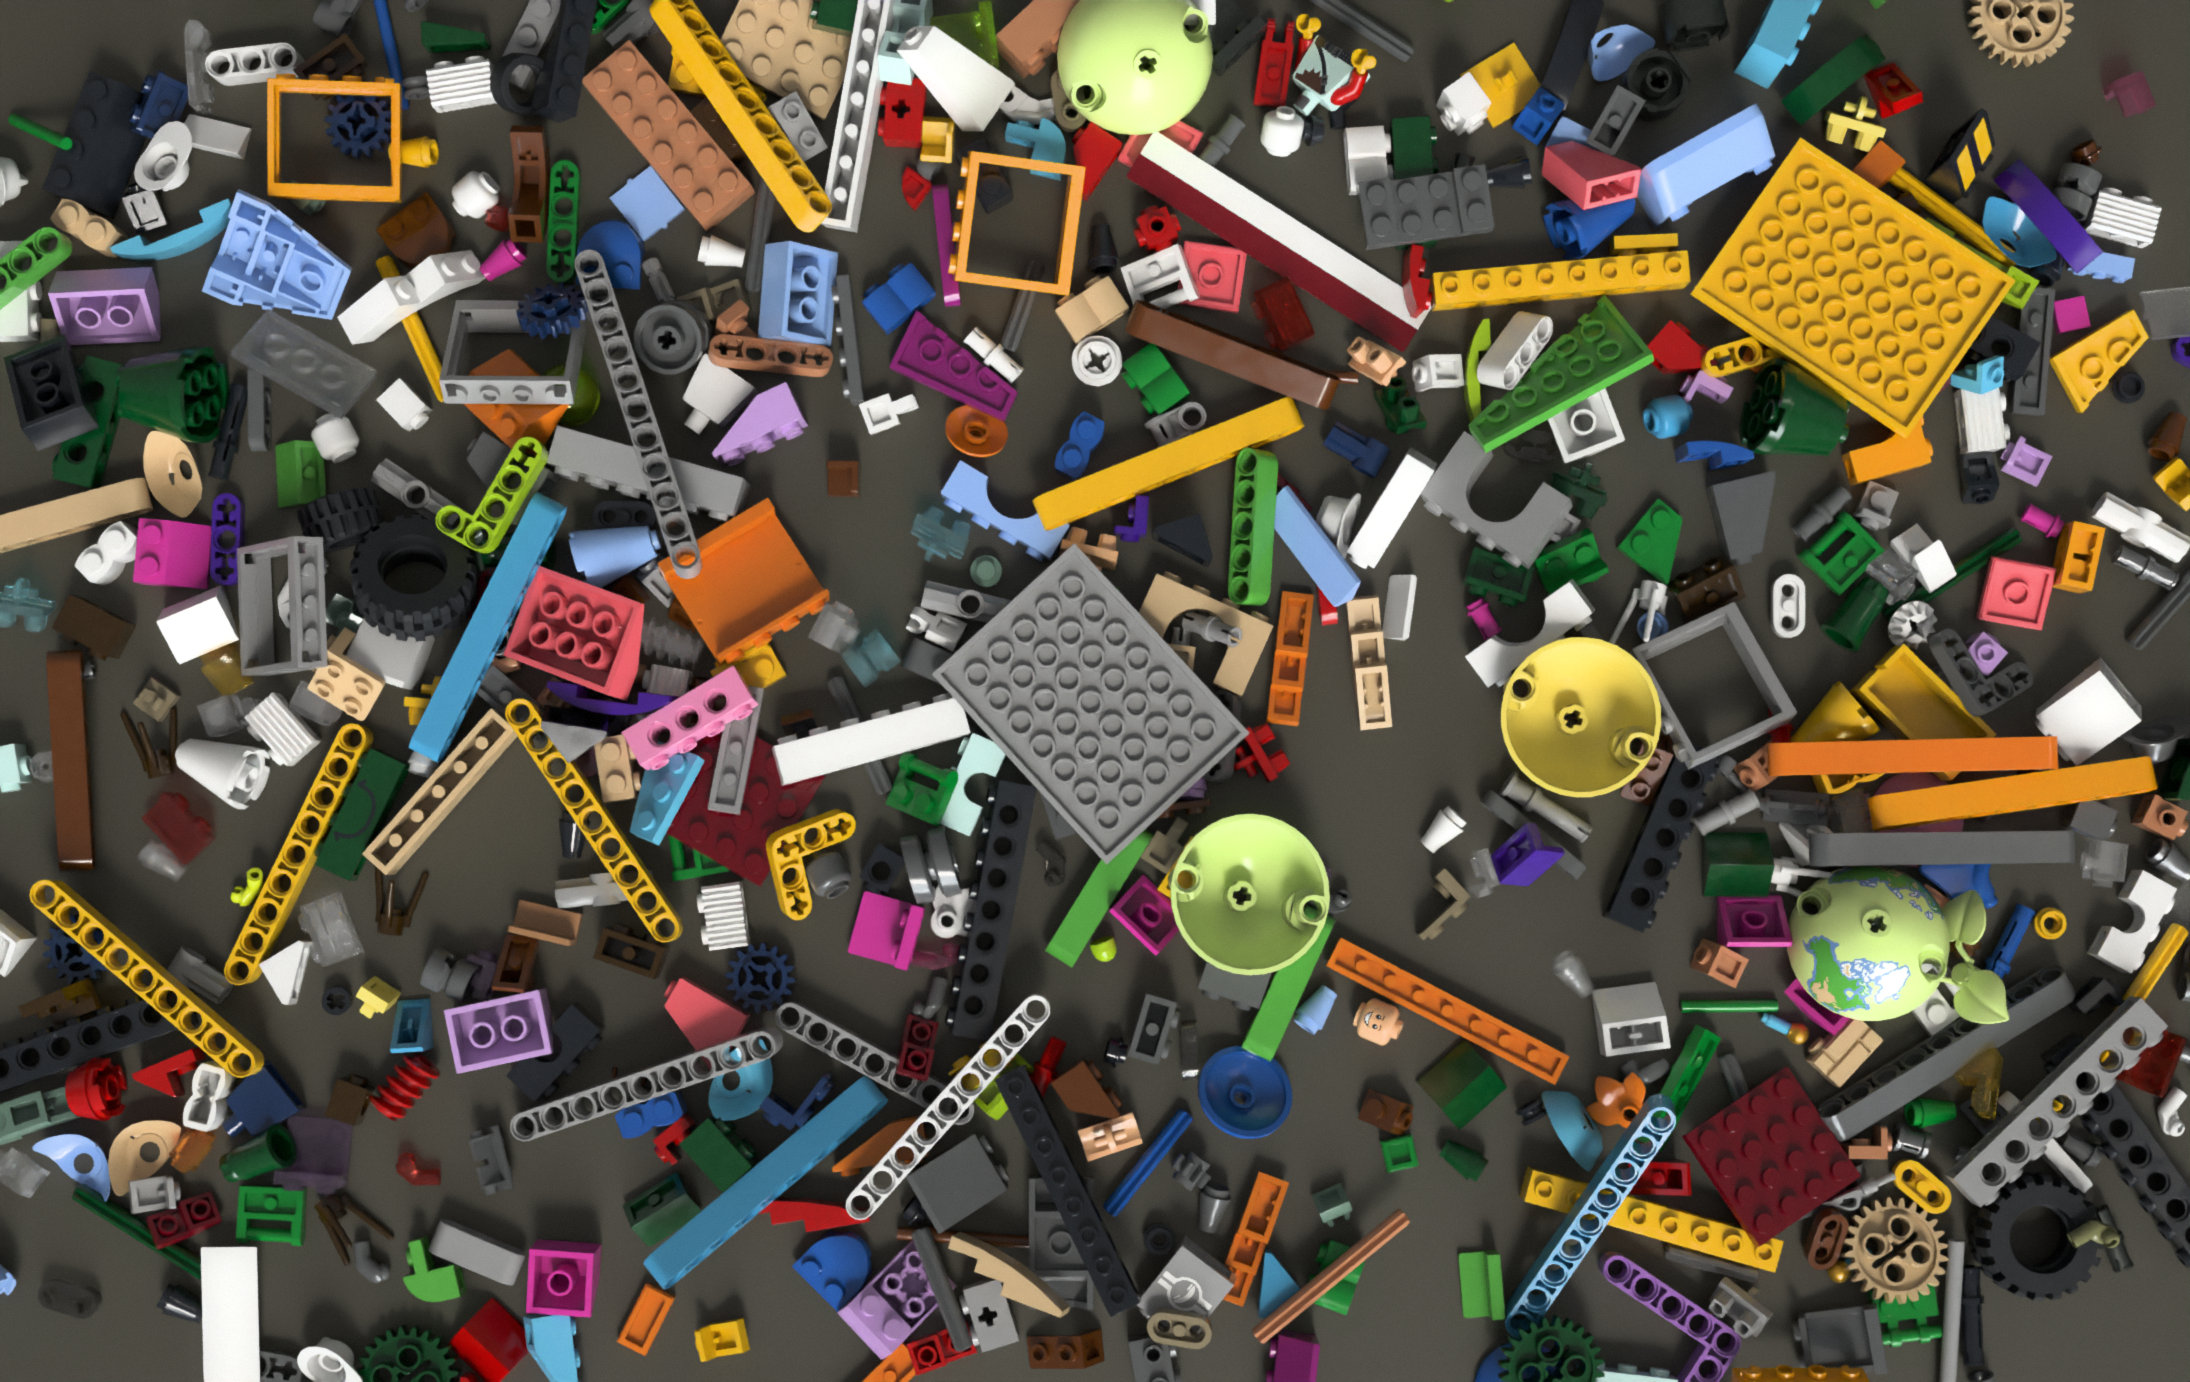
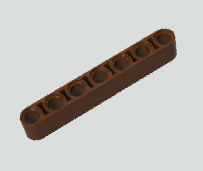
M1135 301L1124 329L1125 332L1134 337L1320 409H1329L1340 383V378L1329 372L1146 301Z
M82 650L47 651L46 666L60 872L94 870L95 843Z

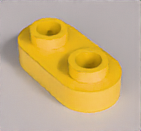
M1902 1159L1893 1166L1892 1171L1896 1176V1179L1893 1180L1894 1185L1913 1202H1916L1920 1208L1932 1214H1939L1948 1209L1952 1199L1949 1188L1923 1165L1912 1159ZM1910 1169L1912 1176L1909 1180L1905 1181L1902 1176L1903 1172ZM1934 1190L1936 1192V1199L1929 1202L1927 1195L1930 1191Z

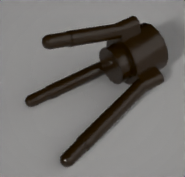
M172 707L170 709L169 754L167 755L165 749L153 751L144 723L138 722L137 726L144 745L143 748L127 714L122 712L120 717L142 761L144 772H147L148 779L174 773L173 765L177 764L175 758L177 750L176 708Z
M375 866L377 908L375 922L378 923V933L401 936L403 935V928L411 926L412 915L429 877L427 872L423 873L405 915H402V908L393 907L395 887L393 879L388 882L386 906H384L382 871Z
M333 1192L314 1206L319 1214L318 1218L324 1224L339 1256L346 1266L350 1264V1260L339 1237L342 1239L347 1248L352 1247V1242L340 1224V1221L348 1215L345 1211L346 1208L387 1239H394L392 1233L352 1203L346 1194L340 1198L336 1192Z

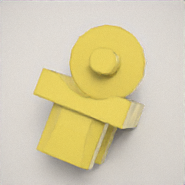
M1860 96L1856 104L1845 101L1843 111L1853 113L1852 117L1829 110L1826 111L1824 120L1828 122L1824 139L1842 144L1847 128L1857 130L1858 133L1853 147L1866 152H1870L1873 149L1878 137H1884L1886 128L1862 120L1863 116L1874 119L1877 111L1876 109L1866 107L1868 98Z

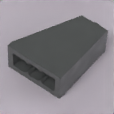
M1775 471L1712 485L1706 489L1722 556L1729 562L1734 561L1735 566L1754 562L1753 556L1762 553L1776 479Z

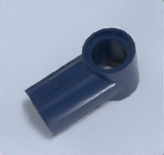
M1336 421L1322 445L1350 461L1352 467L1371 478L1377 476L1391 452L1386 445L1368 436L1365 438Z

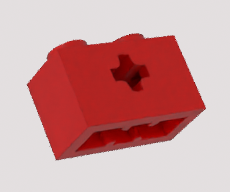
M913 78L911 85L887 81V86L882 87L880 105H885V117H879L878 136L883 137L885 146L922 148L927 87L919 78ZM901 107H906L907 110L904 113V118H898L897 115Z

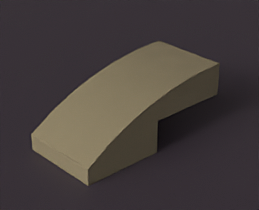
M735 279L710 289L702 288L677 297V300H686L696 304L706 313L710 323L717 321V317L738 300H742L749 307V311L752 310L742 279Z

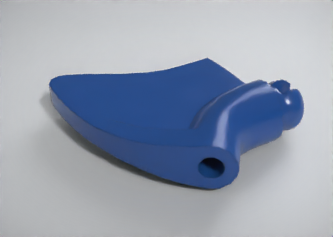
M1991 864L1918 866V871L1941 888L1949 900L1969 890H1975L1981 896L1985 909H1989L1998 903V898L1994 894L1995 889L1989 878Z

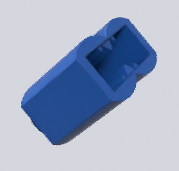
M903 263L899 264L888 274L890 279L881 286L878 283L873 285L863 295L865 297L862 301L863 307L886 335L900 327L915 314L916 310L919 311L936 297L935 290L912 263L906 266Z
M1085 411L1075 419L1070 429V440L1063 444L1056 456L1055 471L1057 474L1073 482L1085 475L1090 463V454L1100 446L1103 440L1104 421Z
M679 1089L623 1108L615 1115V1119L623 1138H635L647 1133L655 1126H666L676 1122L689 1110Z

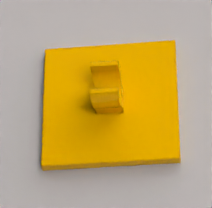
M1515 43L1510 44L1460 74L1462 77L1470 72L1492 102L1486 117L1492 128L1522 112L1540 85Z

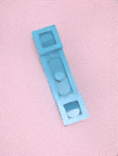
M228 198L199 210L203 223L154 243H150L149 240L138 235L111 246L112 253L127 260L156 261L190 252L212 240L228 226L230 221L228 215L233 201Z

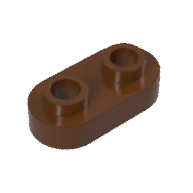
M1823 1209L1813 1220L1804 1247V1256L1814 1269H1828L1839 1258L1849 1229L1848 1221L1839 1209Z

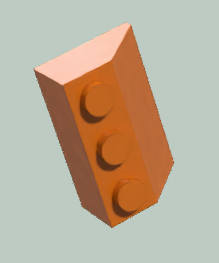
M507 349L471 370L468 376L541 375L513 350ZM464 404L511 449L523 437L535 438L545 445L569 404ZM527 448L525 451L527 454L537 455L532 449Z

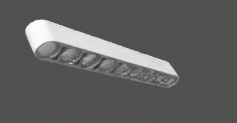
M1035 993L1024 999L856 1186L846 1200V1210L850 1217L856 1220H863L871 1216L1049 1017L1051 1010L1050 1002L1045 996ZM1033 1000L1041 1001L1045 1005L1044 1015L1038 1018L1030 1016L1027 1012L1029 1002ZM1016 1024L1023 1029L1024 1035L1020 1041L1011 1042L1007 1039L1005 1029L1009 1025ZM986 1050H998L1002 1057L1001 1062L996 1066L986 1064L983 1058ZM967 1073H974L979 1078V1087L975 1090H967L962 1085V1077ZM947 1097L953 1098L958 1105L957 1112L950 1115L945 1114L940 1108V1101ZM923 1122L932 1123L935 1126L936 1135L929 1139L923 1138L918 1131L919 1125ZM902 1146L911 1148L914 1153V1159L909 1163L899 1161L896 1155L898 1148ZM878 1171L888 1172L892 1177V1184L888 1187L879 1186L875 1182V1174ZM858 1195L867 1197L870 1202V1208L867 1211H858L853 1205V1198Z

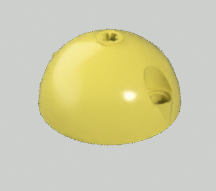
M1570 637L1554 641L1529 655L1504 683L1501 729L1506 747L1520 770L1533 782L1549 791L1571 797H1594L1607 794L1621 788L1634 779L1646 766L1654 753L1661 728V706L1657 690L1644 667L1631 654L1617 645L1589 637ZM1516 680H1522L1528 686V692L1523 698L1517 697L1513 692L1512 686ZM1575 713L1574 719L1578 720L1577 725L1567 727L1566 723L1568 721L1564 720V715ZM1634 738L1640 739L1644 744V751L1640 756H1635L1630 751L1629 745Z

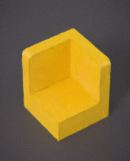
M924 116L920 160L952 163L955 148V122L952 118Z

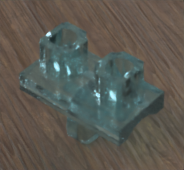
M932 505L929 506L923 515L918 513L911 531L912 535L920 538L917 545L927 550L924 559L930 562L934 555L946 559L948 554L961 560L968 546L971 526L961 520H956L951 530L940 525L945 514L942 510Z
M20 577L17 579L15 586L5 585L4 593L0 592V627L14 626L17 614L25 616L24 629L26 631L41 632L46 628L48 615L55 611L56 601L38 598L39 590L30 588L29 580Z

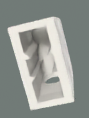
M705 353L683 396V400L694 408L684 422V425L699 435L709 420L723 428L757 395L758 391L754 386L728 368L714 365L709 360L708 354Z

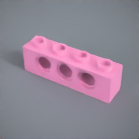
M731 666L622 731V734L638 763L647 771L650 769L657 770L668 764L669 758L679 752L683 754L695 748L697 741L707 735L712 737L719 734L725 729L724 725L732 720L746 718L753 712L752 708L759 704L741 673L734 666ZM720 698H726L725 707L720 711H714L713 705L715 701ZM697 714V724L691 728H686L687 718ZM664 731H670L668 742L659 745V735Z

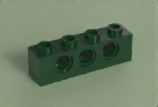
M88 355L85 362L81 363L79 367L81 368L80 372L92 399L99 428L62 442L60 452L55 455L52 462V471L54 472L52 478L92 490L101 487L121 418L117 411L119 386L115 382V374L119 367L124 368L125 365ZM99 385H103L104 393L102 397L95 400L94 390ZM85 446L87 454L83 460L78 461L77 451L80 447Z

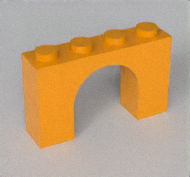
M1923 416L1906 439L1891 430L1889 436L1882 443L1853 450L1842 455L1849 485L1860 484L1931 463L1930 457L1933 455V449L1930 440L1925 438L1921 427L1924 425Z

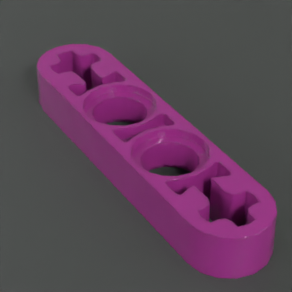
M948 184L932 185L945 307L960 306L959 281L952 280L953 274L948 273L950 254L956 253L955 242L952 241L953 223Z

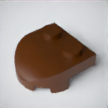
M427 192L376 229L391 252L405 267L411 270L430 255L452 253L450 246L453 237H456L453 225Z

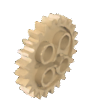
M1970 0L1977 6L1971 7L1967 14L1976 17L1968 24V27H1977L1978 31L1972 36V39L1982 38L1983 42L1979 49L1982 50L1989 47L1991 51L1988 58L1990 59L1996 54L2001 55V65L2011 58L2014 68L2020 64L2021 60H2023L2026 67H2029L2033 64L2034 59L2041 63L2046 59V55L2051 57L2057 52L2056 47L2060 48L2066 42L2062 36H2067L2071 32V29L2065 24H2069L2074 20L2073 16L2066 14L2074 5L2072 3H2064V0ZM1993 7L2002 10L2004 19L1997 18L1994 15ZM2019 12L2024 14V17L2021 19L2017 16ZM2037 12L2045 13L2048 17V23L2041 22ZM2013 31L2020 32L2023 35L2024 43H2019L2015 40Z
M1890 1197L1883 1199L1882 1206L1878 1200L1871 1201V1210L1866 1206L1860 1207L1859 1210L1862 1217L1858 1215L1850 1217L1855 1227L1849 1226L1847 1233L1851 1237L1845 1239L1843 1244L1849 1247V1251L1841 1254V1257L1850 1258L1851 1263L1845 1267V1270H1855L1856 1272L1851 1281L1857 1282L1862 1280L1864 1282L1860 1290L1862 1293L1873 1289L1872 1299L1874 1300L1879 1299L1884 1294V1300L1887 1304L1892 1303L1895 1296L1899 1304L1906 1303L1907 1296L1912 1302L1919 1300L1918 1291L1922 1295H1929L1930 1290L1927 1284L1931 1286H1938L1940 1284L1934 1275L1945 1274L1946 1271L1938 1265L1949 1260V1258L1940 1254V1250L1948 1247V1244L1939 1243L1938 1238L1945 1234L1944 1231L1935 1232L1933 1229L1938 1220L1927 1221L1925 1219L1928 1214L1926 1210H1921L1917 1213L1916 1202L1909 1203L1905 1208L1904 1198L1896 1199L1894 1205ZM1894 1219L1898 1220L1903 1227L1901 1236L1895 1235L1891 1229V1223ZM1912 1233H1916L1917 1238L1897 1250V1256L1885 1259L1877 1268L1872 1267L1873 1262L1892 1251L1893 1245L1903 1243ZM1868 1238L1876 1241L1878 1245L1875 1255L1867 1251L1866 1241ZM1914 1246L1918 1247L1923 1253V1259L1920 1263L1915 1262L1911 1256ZM1889 1265L1894 1266L1898 1272V1278L1895 1282L1890 1281L1886 1275V1269Z

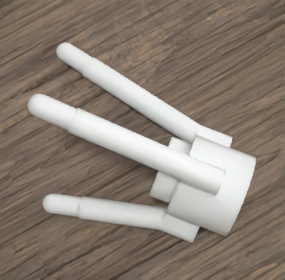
M1643 580L1640 589L1634 588L1631 600L1612 633L1609 643L1615 644L1638 601H1640V608L1648 610L1643 641L1648 642L1655 611L1665 616V607L1668 599L1665 596L1667 586L1659 582Z
M1781 856V859L1773 858L1775 866L1771 883L1776 884L1777 891L1787 892L1796 897H1799L1803 892L1789 886V884H1796L1798 875L1829 878L1832 876L1830 872L1799 868L1796 858Z

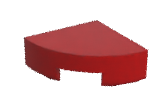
M907 166L902 176V191L907 204L916 212L931 191L933 183Z

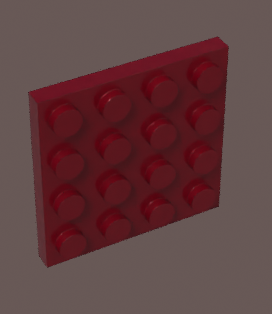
M723 731L712 737L707 735L697 741V746L691 751V753L698 755L705 762L666 834L761 888L771 871L766 851L768 837L775 831L800 822L823 783L825 775L782 786L772 751L773 746L756 737L741 814L735 815L708 810ZM782 840L781 847L777 848V850L782 852L787 842Z
M1787 1066L1682 1136L1755 1247L1762 1246L1861 1177L1831 1130L1821 1120L1818 1111Z

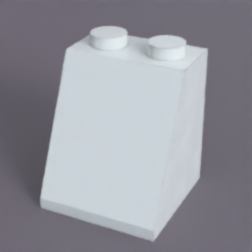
M364 617L346 656L383 678L385 683L417 691L435 638L433 635L425 637L426 641L416 642L415 637H408L407 641L396 640V634L391 633L390 636H385L379 633L378 625L371 627Z
M2100 657L2036 709L2037 720L2035 724L2045 736H2057L2058 753L2065 761L2071 759L2078 766L2141 722L2142 706Z

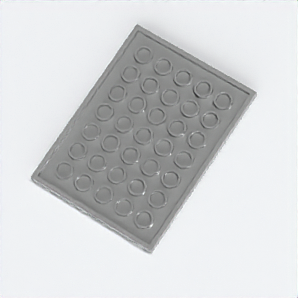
M1075 543L932 673L1106 864L1249 734L1246 728Z

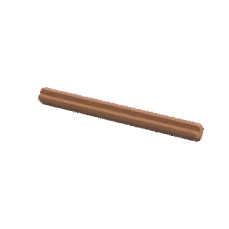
M1401 1209L1393 1212L1256 1325L1252 1332L1257 1340L1263 1344L1404 1229L1410 1223L1408 1216Z

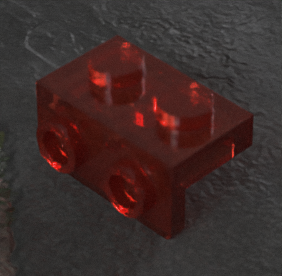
M163 792L159 796L161 800L141 819L184 865H189L216 838L210 832L212 830L211 825L203 817H196L188 809L191 805L183 795L178 792L175 794L173 792Z
M2164 1030L2162 1032L2164 1036L2159 1043L2151 1048L2147 1047L2139 1054L2140 1060L2129 1070L2124 1069L2115 1078L2140 1091L2163 1098L2187 1039ZM2132 1033L2129 1043L2133 1040L2134 1033Z

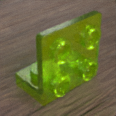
M991 1L978 2L980 11L930 18L931 26L937 27L1000 71Z

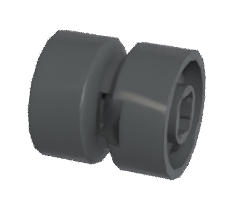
M2064 163L2056 179V184L2059 187L2052 189V194L2077 221H2084L2087 219L2093 203L2090 196L2096 195L2102 175L2085 165Z
M436 948L425 966L420 985L436 993L444 990L446 997L464 1003L475 985L480 965L465 958L457 961L455 954L441 948Z

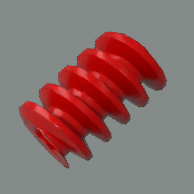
M414 1052V1058L404 1054L402 1058L407 1066L405 1068L399 1065L394 1066L398 1077L387 1074L385 1078L390 1086L385 1087L379 1084L377 1089L381 1096L377 1097L370 1094L368 1097L378 1111L393 1121L406 1116L405 1108H412L415 1105L413 1097L421 1098L424 1094L422 1088L429 1089L432 1085L430 1078L437 1079L440 1076L439 1069L419 1052Z

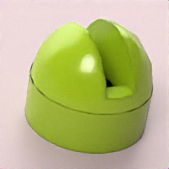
M1105 936L1089 944L1093 956L1102 962L1110 961L1117 952V945L1113 936Z

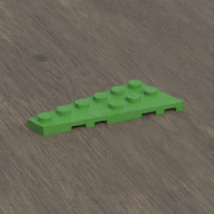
M1605 294L1597 301L1598 306L1589 315L1585 313L1577 320L1578 325L1569 334H1563L1529 367L1530 371L1513 389L1509 390L1500 400H1494L1468 425L1470 433L1485 453L1654 362L1652 351Z

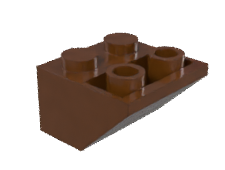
M1083 1056L1052 1078V1086L1070 1111L1113 1119L1120 1116V1109L1118 1107L1122 1105L1121 1100L1111 1086L1105 1089L1100 1081L1103 1078V1074L1093 1059L1087 1062Z

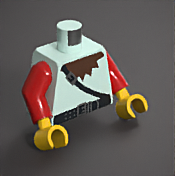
M1300 14L1296 19V28L1303 35L1299 37L1298 53L1292 79L1302 91V94L1294 102L1293 106L1305 116H1308L1318 103L1330 111H1336L1340 106L1360 97L1364 84L1371 77L1366 69L1374 68L1376 59L1374 56L1367 55V49H1356L1351 56L1320 35L1312 36L1314 32L1320 29V20L1317 17H1312L1309 20L1308 14Z

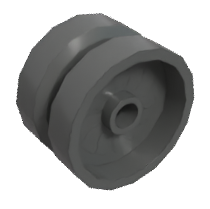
M669 300L647 310L637 321L633 333L634 347L640 360L649 369L661 374H678L700 363L702 356L705 353L708 354L710 341L713 338L712 325L706 313L696 304L686 300Z
M944 825L928 829L926 839L929 850L925 851L922 839L917 833L900 837L906 870L918 905L935 900L936 890L933 880H937L941 893L946 898L962 894L957 857L953 845L950 844Z

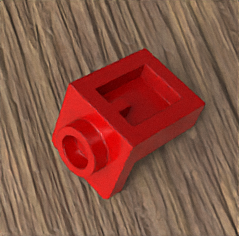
M688 1113L652 1140L656 1144V1147H654L655 1153L664 1163L669 1161L671 1165H674L682 1159L670 1143L673 1141L677 1146L691 1134L688 1128L695 1124V1122Z

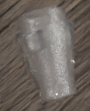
M155 838L149 841L137 857V859L143 862L142 866L162 874L175 882L188 869L163 840L159 842Z
M1568 949L1552 960L1553 974L1570 987L1579 998H1584L1594 991L1595 986L1591 982L1578 953L1574 954L1571 949Z

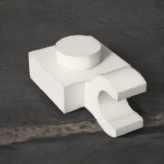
M887 393L859 404L870 435L900 425L899 414L919 408L913 394L892 401L890 394Z
M915 607L910 615L911 619L906 629L916 634L926 632L924 639L954 652L965 632L967 623L942 612H938L934 616L923 608Z

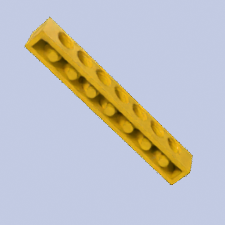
M1688 250L1438 272L1433 273L1430 277L1429 286L1430 291L1433 293L1431 300L1432 311L1598 297L1604 294L1609 296L1684 289L1691 282Z
M1527 1166L1519 1197L1525 1202L1568 1214L1589 1183ZM1604 1188L1601 1189L1599 1192L1604 1195H1609L1613 1193L1614 1190ZM1629 1194L1607 1224L1774 1273L1776 1272L1784 1242L1775 1236L1762 1246L1755 1247L1741 1226ZM1585 1214L1582 1216V1218L1588 1220H1592L1596 1217L1594 1214Z

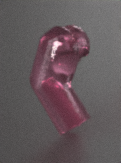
M945 943L942 947V954L915 950L912 956L913 966L934 970L957 963L959 946Z

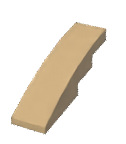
M1377 595L1353 597L1352 600L1346 602L1360 730L1392 727L1388 671L1385 662L1379 597Z
M963 1232L952 1235L948 1248L978 1259L974 1272L1003 1282L1001 1296L1060 1318L1069 1312L1070 1306L1045 1281L1019 1261L994 1246Z

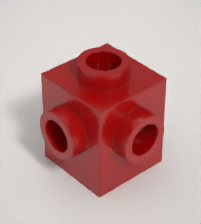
M1157 205L1148 207L1140 212L1141 216L1136 218L1137 228L1133 229L1139 247L1145 246L1148 255L1162 251L1177 243V232L1181 231V227L1175 213L1169 214L1166 206L1158 209ZM1162 223L1163 229L1157 232L1151 228L1153 225Z

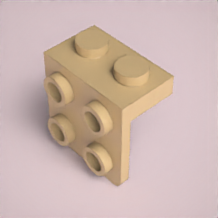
M345 627L338 637L331 635L328 639V667L312 669L315 674L307 689L343 710L348 715L363 721L368 716L384 688L385 681L380 676L345 656L356 633Z

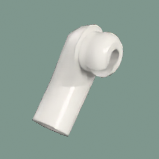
M2175 1086L2160 1103L2157 1113L2162 1131L2167 1135L2178 1137L2184 1132L2185 1125L2179 1120L2177 1109L2186 1099L2187 1095Z

